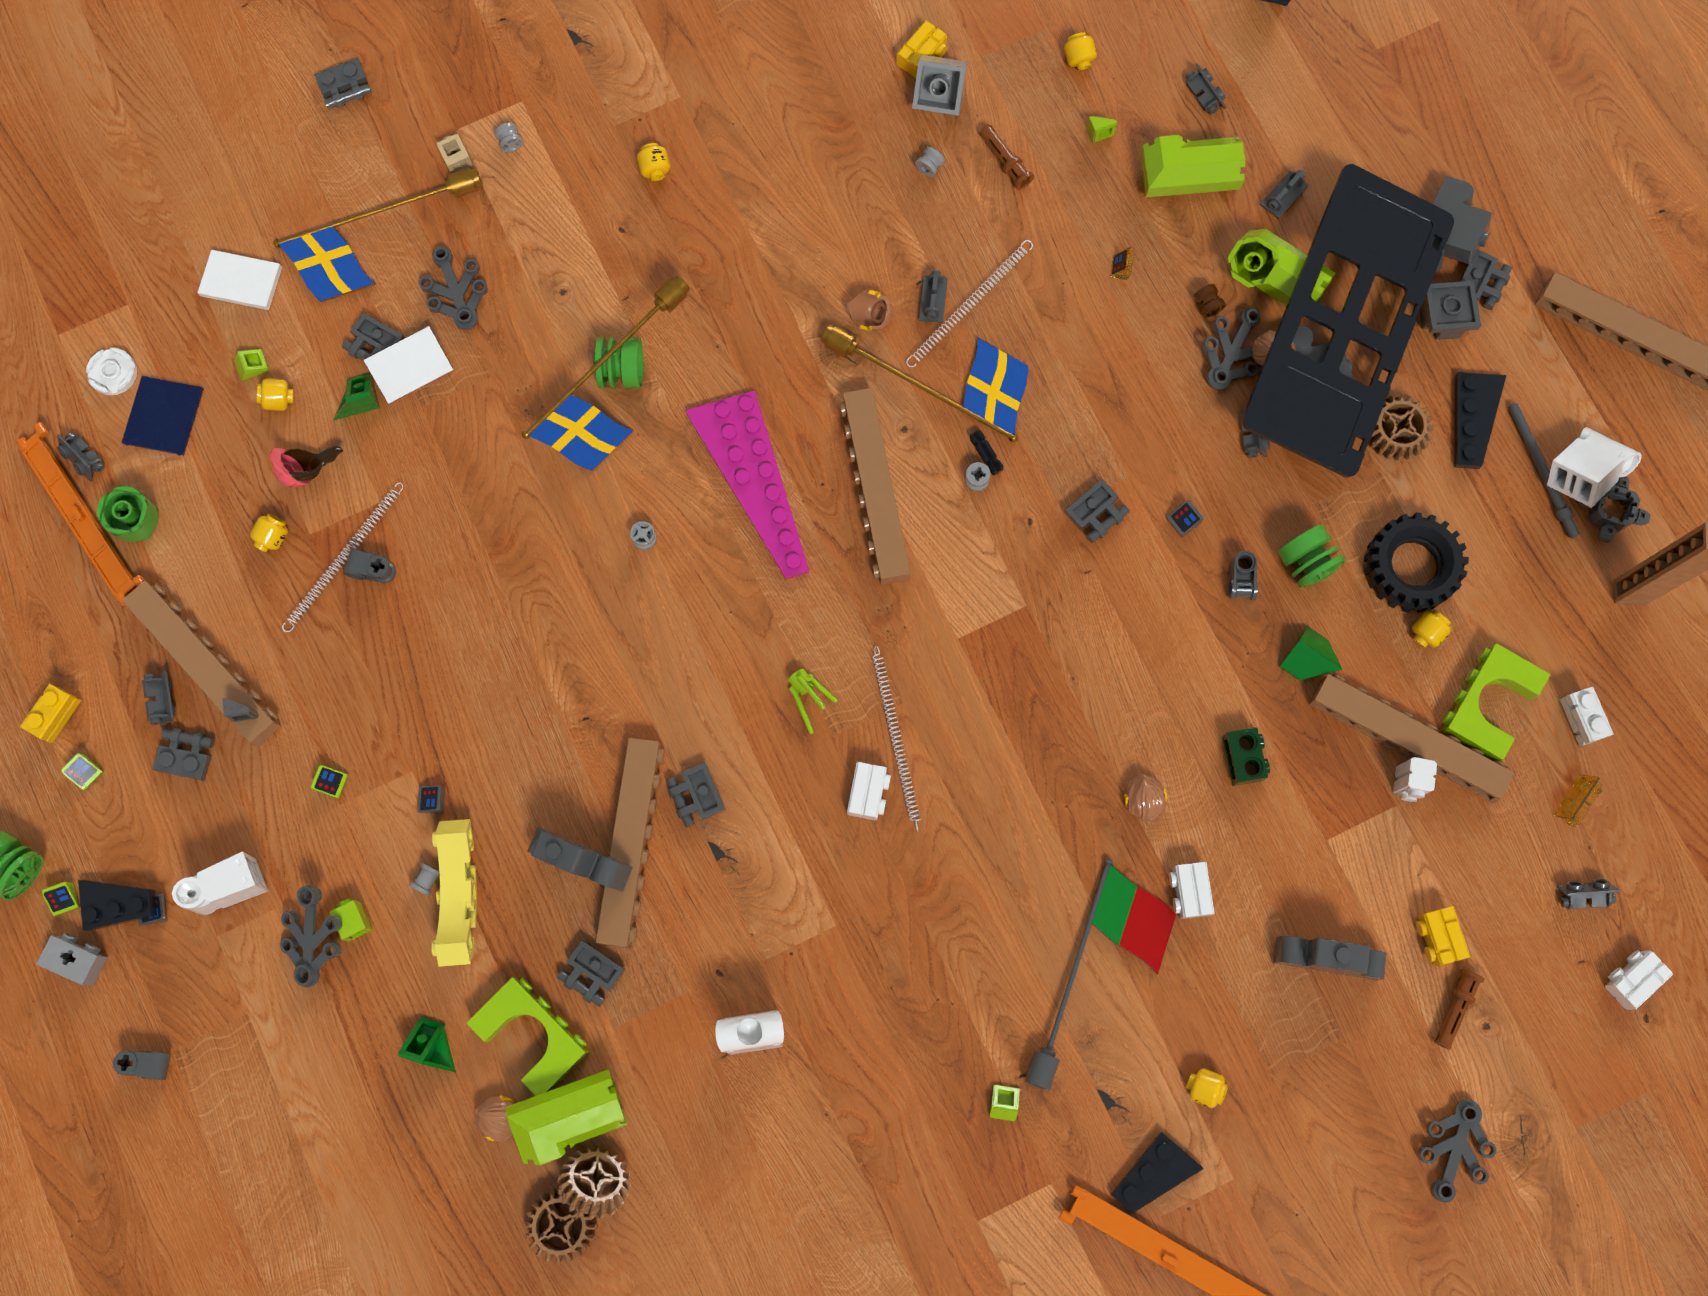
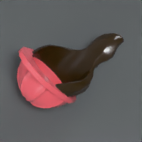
M331 446L323 452L315 454L298 448L290 450L274 448L270 452V459L273 463L272 472L277 481L281 482L282 485L300 487L317 477L321 468L335 461L337 456L343 452V449L339 446Z

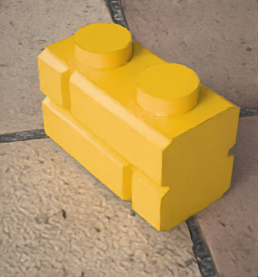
M927 20L924 21L897 53V66L905 72L907 71L908 74L916 79L918 61L921 54L942 57L947 51L946 33L939 28H935Z
M49 683L43 692V696H40L20 727L39 739L53 744L82 700Z
M1454 906L1417 915L1419 921L1416 922V927L1420 936L1425 938L1427 946L1424 950L1429 962H1433L1434 966H1440L1470 958Z

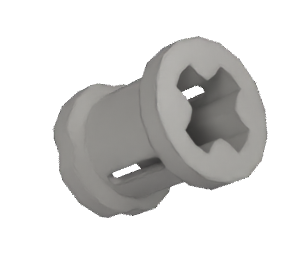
M422 862L418 875L414 882L409 883V886L430 896V889L437 876L440 877L438 870Z

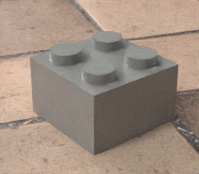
M921 54L918 61L912 108L959 116L968 62Z

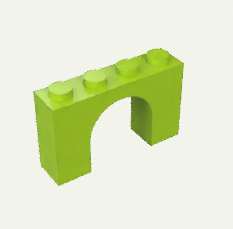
M1495 643L1489 648L1485 647L1479 654L1477 660L1480 663L1466 677L1465 681L1468 684L1465 690L1461 689L1454 699L1456 706L1453 711L1449 710L1442 720L1444 727L1441 733L1458 738L1461 744L1469 749L1476 748L1485 754L1484 757L1492 761H1502L1515 738L1493 726L1483 717L1479 708V696L1482 689L1487 684H1500L1526 699L1532 700L1540 695L1551 674Z
M512 977L466 1024L484 1042H490L510 1021L519 1016H533L544 1025L548 1034L546 1053L521 1079L528 1089L537 1096L553 1090L589 1053L585 1048L588 1044L577 1033L573 1036L567 1030L569 1024L560 1015L555 1017L549 1011L551 1006L543 997L540 996L537 999L532 994L531 990L533 987L523 977L520 980Z

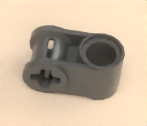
M350 549L343 574L354 579L388 583L394 579L396 569L382 555Z
M1241 551L1230 562L1228 596L1229 599L1246 597L1250 598V600H1256L1258 592L1257 559L1250 551ZM1238 560H1245L1249 568H1240Z
M122 1051L115 1056L113 1068L121 1075L166 1080L171 1053ZM127 1060L133 1061L132 1066L126 1065Z

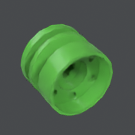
M605 337L597 338L593 366L617 344L615 337L609 338L608 346ZM630 337L621 348L594 372L598 388H606L608 379L610 387L616 388L618 377H621L624 388H642L644 361L641 337Z
M1323 524L1299 535L1277 552L1287 567L1299 564V567L1291 575L1293 578L1305 574L1297 582L1301 589L1325 580L1346 562L1343 555L1331 559L1339 551L1337 546L1325 550L1324 546L1332 538Z
M0 831V898L4 901H10L20 896L32 885L42 869L43 858L37 852H33L30 847L22 846L21 842L8 832Z

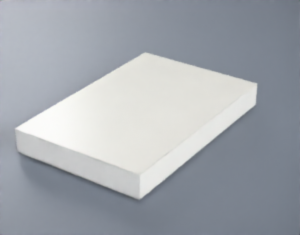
M211 250L197 293L201 297L269 310L282 266L279 263Z
M429 326L364 360L388 404L453 371L451 364Z

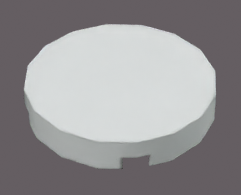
M110 348L105 351L100 350L90 358L87 364L88 382L99 393L105 395L121 394L133 385L137 377L136 363L129 354L119 348Z

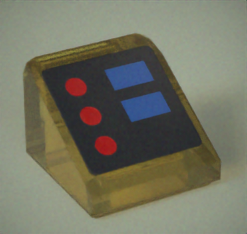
M1129 247L1113 256L1110 274L1112 278L1127 280L1130 277L1134 247Z

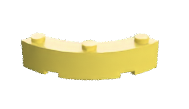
M470 819L439 821L436 832L432 834L433 846L437 847L440 874V889L436 892L437 904L440 905L436 940L432 941V955L437 956L439 967L471 964L474 937L471 935V928H476L477 916L476 865L470 864V852L474 851Z

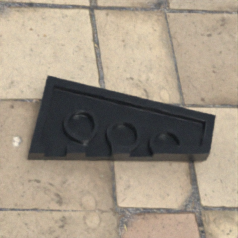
M1456 373L1455 468L1480 469L1482 467L1507 375Z

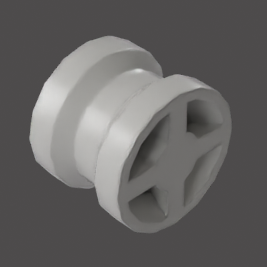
M504 123L494 131L496 139L500 141V148L505 153L514 152L523 145V140L517 134L518 129L514 123Z
M926 147L923 151V156L915 161L917 169L927 177H934L937 173V168L945 163L942 154L932 147Z
M975 462L967 468L965 483L970 490H984L990 481V469L984 463Z
M640 521L632 526L630 537L638 549L649 550L656 544L657 535L650 523Z

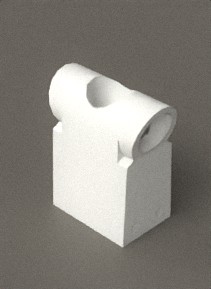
M1585 427L1580 438H1577L1553 460L1547 486L1592 508L1617 483L1619 477L1627 476L1638 466L1642 454Z
M242 851L198 872L193 877L183 878L178 881L173 888L172 897L180 907L201 915H208L217 909L226 908L266 893L268 889L257 860Z
M778 1010L727 1017L718 1020L716 1023V1041L720 1051L723 1053L727 1052L733 1055L783 1047L784 1028L781 1014Z

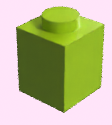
M343 900L336 904V909L330 911L331 916L337 915L342 920V927L338 931L341 940L351 941L373 930L359 901Z

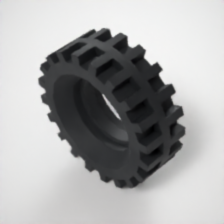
M1415 513L1411 517L1404 514L1397 520L1393 519L1388 522L1375 535L1367 547L1369 549L1368 553L1364 556V562H1367L1368 566L1364 573L1365 576L1370 575L1372 581L1368 585L1371 589L1377 588L1380 592L1377 597L1380 600L1385 597L1390 601L1388 606L1392 608L1398 605L1403 607V612L1417 609V613L1428 608H1436L1462 586L1461 581L1468 572L1464 570V566L1469 563V557H1463L1466 545L1465 543L1459 544L1456 540L1460 535L1457 530L1451 533L1446 529L1449 525L1448 522L1444 521L1439 524L1435 522L1436 516L1434 515L1423 518L1422 513ZM1405 543H1416L1428 549L1436 561L1437 568L1433 579L1429 583L1419 586L1406 584L1396 575L1392 566L1393 553L1397 547Z

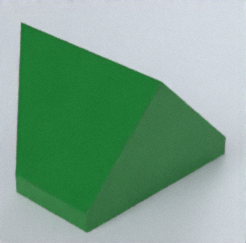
M371 373L347 379L346 392L333 421L380 408Z
M1308 626L1279 666L1299 681L1343 670L1329 640Z
M420 1017L399 1050L398 1056L422 1065L456 1072L445 1031V1024Z

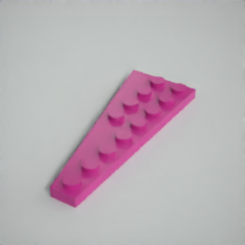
M755 391L687 409L688 419H690L699 437L707 447L708 452L716 462L749 520H751L784 578L790 579L809 573Z

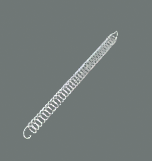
M1025 240L1021 244V247H1018V250H1015V253H1012V256H1009V259H1006V262H1003V265H1000V268H997V270L999 269L1002 272L1003 270L1001 269V266H1003L1004 269L1006 268L1004 266V263H1006L1007 266L1010 269H1012L1011 265L1007 263V260H1009L1010 263L1013 266H1015V263L1010 260V257H1012L1013 260L1016 263H1018V260L1013 257V254H1015L1016 257L1019 260H1021V257L1018 254H1016V251H1018L1019 254L1022 257H1024V254L1021 251H1019V248H1021L1022 251L1025 254H1027V251L1024 248H1022V245L1029 240ZM992 277L988 278L991 279L994 284H997V282L994 279H992ZM989 280L985 281L988 282L991 287H994V285L991 282H989ZM984 282V284H981V287H978V290H975V293H972V296L970 297H973V299L975 300L976 298L973 296V294H976V296L979 298L980 296L976 293V291H979L982 296H985L984 293L979 290V288H982L985 293H988L987 290L982 287V285H985L988 290H991V288ZM966 300V302L964 303H966L969 306V308L973 309L972 306L969 303H967ZM963 303V305L961 306H963L965 310L969 312V309L965 307ZM960 306V308H958V309H960V310L962 311V313H963L964 315H966V312L963 311V310L961 309V306ZM957 309V312H956V313H958V315H959L961 318H963V316L958 312V309ZM955 312L954 315H951V318H948V321H945V324H942L945 325L949 330H951V328L946 325V322H949V319H952V316H955V318L958 321H960V319L955 315ZM943 326L939 327L942 328L944 332L948 334L947 330H945ZM938 328V330H936V331H939L940 334H941L943 337H945V335H944V334L939 330V328ZM935 331V333L933 334L937 335V337L940 340H942V338ZM933 336L932 338H933L937 343H939V341H938L936 338H934V336ZM929 337V339L927 340H929L934 346H936L935 343L931 341ZM927 340L926 343H923V346H920V349H917V352H914V355H911L907 359V365L908 360L912 356H914L920 362L919 358L915 356V353H917L921 358H923V356L918 353V350H921V352L924 355H926V353L921 349V347H924L925 350L929 352V350L924 346V344H927L929 348L932 349V347L927 343Z
M390 490L391 493H392V491H393V492H395V493H397V494L400 495V492L398 493V492H396V491H394V490ZM387 493L388 497H384L385 500L387 498L392 502H394V500L389 495L397 499V497L394 494L392 495L390 493ZM381 500L382 504L384 505L383 507L386 508V509H389V508L383 503V502H385V501ZM375 508L377 512L373 511V514L376 513L382 517L383 515L378 510L386 513L383 509ZM370 515V518L373 520L372 522L377 524V522L372 517L378 520L380 519L377 516L375 517L373 515ZM364 522V525L366 527L361 526L362 530H358V532L362 535L361 537L364 539L365 536L361 532L367 535L368 533L363 528L371 531V529L366 525L368 524L366 522ZM356 535V537L358 538L357 540L360 541V542H363V541ZM349 541L351 545L346 544L347 547L350 546L354 549L357 548L352 543L360 546L357 542ZM343 548V550H344L346 553L340 552V553L342 554V556L337 555V557H338L340 560L334 559L335 562L337 563V564H335V565L338 566V567H340V568H342V566H341L337 561H339V562L345 564V562H344L341 558L347 560V558L343 555V554H345V555L348 556V554H349V553L345 550L346 548ZM329 566V569L333 572L332 574L336 575V573L332 569L336 571L339 570L337 568L335 569ZM328 572V575L323 574V576L326 579L320 577V580L324 583V586H327V584L323 580L330 583L327 577L333 579V577ZM320 584L319 586L314 585L317 590L311 588V591L314 593L312 595L318 597V595L314 591L321 594L318 588L324 590ZM305 596V598L310 602L309 604L311 605L313 604L309 599L316 601L314 598L312 599L308 596ZM302 600V602H303L305 605L299 603L300 606L302 605V606H304V607H306V608H308V609L310 608V607L304 602L305 600ZM296 607V609L300 613L293 611V613L296 616L290 614L293 620L287 618V620L293 625V628L294 624L292 622L298 623L293 617L301 620V618L297 614L304 616L303 613L300 611L302 609L299 607Z
M875 653V655L872 657L873 659H875V661L880 660V659H883V657H882V658H874L875 656L879 655V654H876V653ZM875 661L873 662L874 664H877V665L885 663V662L875 663ZM875 665V668H877V670L885 668V666L878 668L876 667L877 665ZM877 670L875 671L876 673H879V674H882V673H886V672H887V671L877 672ZM877 674V677L879 678V679H878V682H881L880 684L889 681V680L879 681L880 679H882V678H884V677H888V676L879 677V676H878L879 674ZM879 684V686L881 687V688H880V691H883L882 693L891 690V689H889V690H881L882 688L887 687V686H890V685L881 686V685ZM882 697V700H886V701L893 700V698H891V699H883L884 697ZM894 703L884 704V705H886L885 707H887V706L892 705V704H894ZM884 707V709H887V710L885 711V713H886L887 711L891 710V709H895V707H894V708H885V707ZM896 712L886 714H888L887 716H889L891 714H895ZM886 716V718H888L889 720L894 719V718H897V717H887V716ZM896 721V722H888V723H891V724L888 725V727H890V725H892V724H894V723H898V721ZM902 735L891 736V737H894V738L891 739V741H894V743H893L892 745H893V746H896L895 748L904 745V744L894 745L895 743L900 742V741H902V740H893V739H895V738H897V737H900V736H902ZM895 748L893 749V750H895V751H897V752H900V751L905 750V749L896 750ZM895 752V755H899V756L896 757V760H899L898 762L907 759V758L897 759L898 757L903 756V755H906V754H896L897 752ZM897 762V764L900 765V766H898V769H902V770L899 771V773H900L901 771H903V770L909 769V767H907V768H899V767H901V766H903V765H906V764H908V763H898V762ZM903 775L900 776V778L903 779L902 781L911 778V777H902ZM901 781V783H905L904 785L909 784V783H912V781H910V782H902V781ZM902 785L903 788H906V789L903 790V792H906L905 795L914 792V791H905V790H907V789H909V788H912L913 786L904 787V785ZM913 795V796H905V797H909V798H907V799L905 800L906 802H909V803H907L906 806H909L910 808H913V807L918 806V805H908V804H910V803H912V802L917 801V800L907 801L908 799H910V798H912V797H915V795ZM908 808V809H907L908 811H912V812H910L908 815H909V816H913V817L910 818V820L915 821V823H916V830L918 831L917 821H919V820H921V819H912V818H914V817H916V816H919L920 814H915V815H910V814L913 813V812L919 811V810H918V809H917V810H909L910 808Z

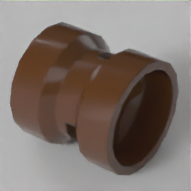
M1209 284L1201 288L1193 296L1198 304H1202L1201 311L1205 318L1216 315L1226 307L1223 298L1217 295L1218 289L1215 284Z

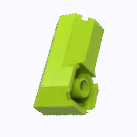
M1180 135L1159 136L1154 139L1153 145L1149 146V143H1146L1142 146L1140 157L1146 197L1240 190L1244 183L1245 174H1240L1241 167H1245L1243 142L1239 141L1238 137L1194 141L1186 139V142H1184L1183 137Z
M1258 229L1249 230L1237 241L1228 256L1229 264L1231 263V274L1234 279L1248 288L1256 286L1287 306L1307 255L1269 230ZM1324 265L1311 294L1312 299L1316 302L1336 274Z
M609 1069L505 1107L506 1117L523 1164H529L528 1160H533L534 1165L548 1163L561 1158L566 1153L564 1148L568 1144L572 1148L577 1143L627 1125Z

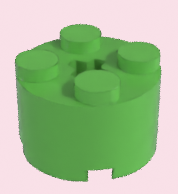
M119 486L100 499L97 506V517L102 526L117 538L126 542H137L151 537L158 523V508L137 489L129 486Z

